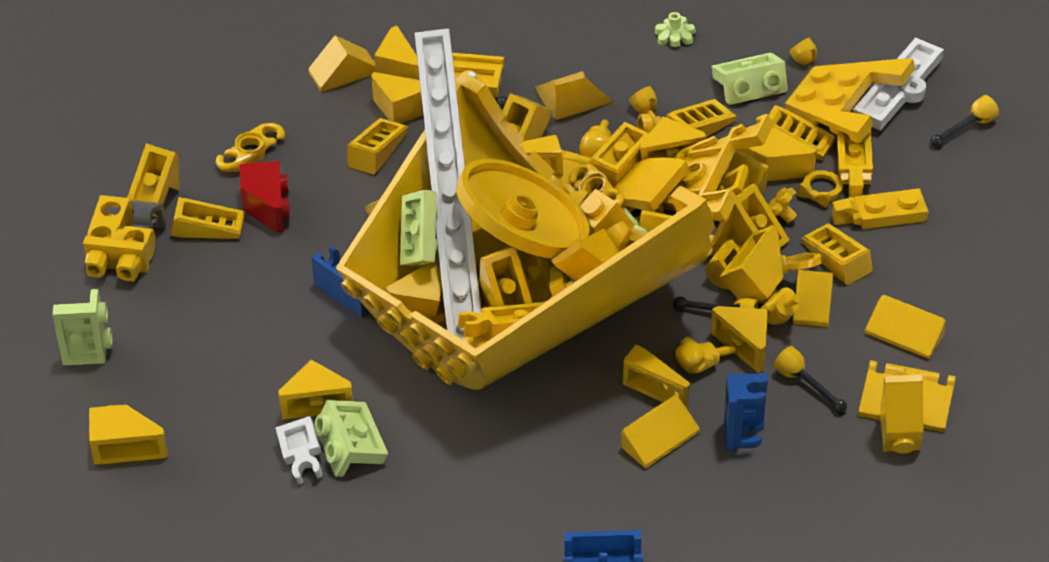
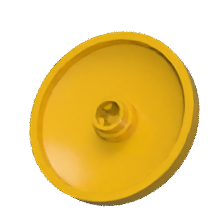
M478 159L468 163L457 180L456 192L458 199L471 218L491 235L518 250L535 256L553 259L578 241L589 236V223L579 205L559 186L528 168L504 160Z

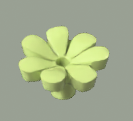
M672 12L664 20L663 24L655 26L654 33L659 35L657 39L659 45H666L670 41L671 47H679L680 41L686 45L693 43L692 34L696 33L694 25L688 24L686 17L681 16L678 12Z

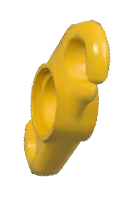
M263 123L249 132L240 134L235 140V146L227 149L224 153L225 157H233L236 161L224 163L223 155H218L215 161L217 167L221 171L232 173L240 171V164L261 161L266 155V149L274 146L277 142L275 138L265 137V134L276 132L277 139L283 140L285 137L283 127L275 123ZM246 145L259 146L257 149L250 151L242 149Z
M581 164L570 173L569 183L574 184V188L577 190H584L589 194L592 188L603 184L599 191L609 198L616 197L615 201L620 207L623 205L624 195L619 194L605 174L601 173L592 164ZM587 173L581 181H577L578 176Z

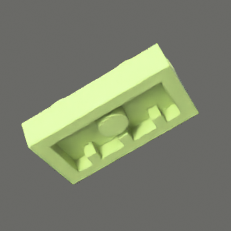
M773 53L711 66L713 78L724 85L725 101L729 105L788 91L785 61Z
M422 190L402 196L401 266L421 268L427 263L435 262L437 240L435 238L436 218L438 216L437 191Z
M91 289L90 303L53 305L52 315L62 365L105 363L106 349L112 348L113 339L111 327L105 328V323H108L107 302L100 301L99 290Z
M326 401L320 415L315 419L314 427L325 451L326 460L330 463L335 477H343L350 463L383 464L388 456V452L366 402Z

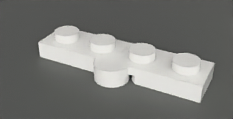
M915 38L897 58H912L914 60L915 70L903 86L875 83L853 108V113L871 115L873 128L881 131L905 102L917 103L924 99L926 91L924 80L942 60L944 49Z

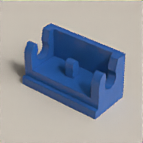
M330 246V257L327 262H325L323 255L320 253L312 256L314 284L361 318L367 315L369 311L358 298H352L341 286L344 280L336 270L340 262L339 251Z
M767 373L726 374L723 419L726 451L734 450L735 447H755L762 443V436L755 435L750 437L745 435L744 432L764 429L768 386Z
M641 530L564 533V562H643Z

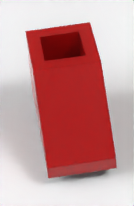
M280 161L240 164V191L243 211L276 232H284V218H290L289 197L283 198V194H289L288 174H281Z

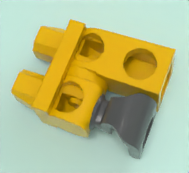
M100 195L87 236H85L83 241L87 275L101 278L104 276L106 269H116L118 278L134 282L139 272L147 273L150 267L149 261H151L154 255L156 245L153 228L163 229L166 226L163 204L131 200L130 203V198ZM116 206L121 210L118 214L113 215L109 214L108 207ZM154 213L158 216L156 219H151Z

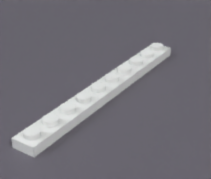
M448 28L416 32L415 41L432 191H437L438 216L436 218V233L447 331L463 340L465 338L464 328L458 327L459 313L465 311L481 313V302L471 216L463 208L456 192V183L465 167L451 39Z

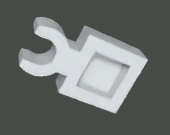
M308 416L276 427L283 458L287 465L293 463L292 473L299 485L303 484L302 472L307 468H312L317 478H321L322 468L318 460L313 456L321 454L322 451L311 417Z

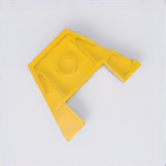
M912 58L814 66L785 102L786 109L814 125H818L820 122L829 126L830 132L837 135L844 132L850 136L851 141L861 143L873 127L872 117L868 114L852 113L850 111L873 82L903 86L915 70L914 60Z
M768 114L757 117L756 121L758 123L745 128L743 124L733 127L729 135L717 140L715 136H712L679 150L675 159L686 160L689 171L662 202L663 208L676 212L670 195L679 186H682L707 200L713 220L727 221L738 197L731 189L718 191L717 188L723 175L729 170V163L736 150L764 145L774 125Z

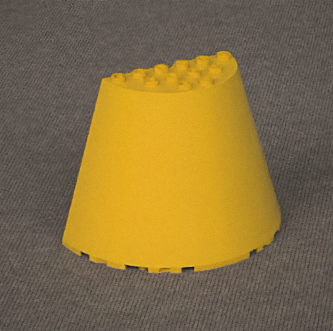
M463 72L455 83L465 166L478 159H498L528 168L545 178L554 174L555 171L535 151L529 156L524 152V148L519 145L524 138L509 124L506 115L497 104L487 85ZM424 130L340 260L336 270L344 280L341 286L345 292L354 299L358 298L377 319L376 321L380 327L393 335L413 353L412 357L418 365L425 370L431 367L440 379L448 385L455 382L465 388L479 390L699 266L713 251L712 246L715 244L716 237L710 233L715 228L707 200L679 186L670 195L676 210L675 215L648 233L632 228L630 239L625 249L476 349L447 331L446 323L438 325L417 311L412 313L400 300L385 292L386 287L419 269L418 267L400 265L401 212L403 195L422 190L432 191L426 133ZM567 182L564 184L570 193L576 191ZM471 218L472 232L475 233L478 230L482 229V227ZM437 243V251H436V254H435V259L439 257L438 243ZM441 288L437 315L445 313L443 288Z

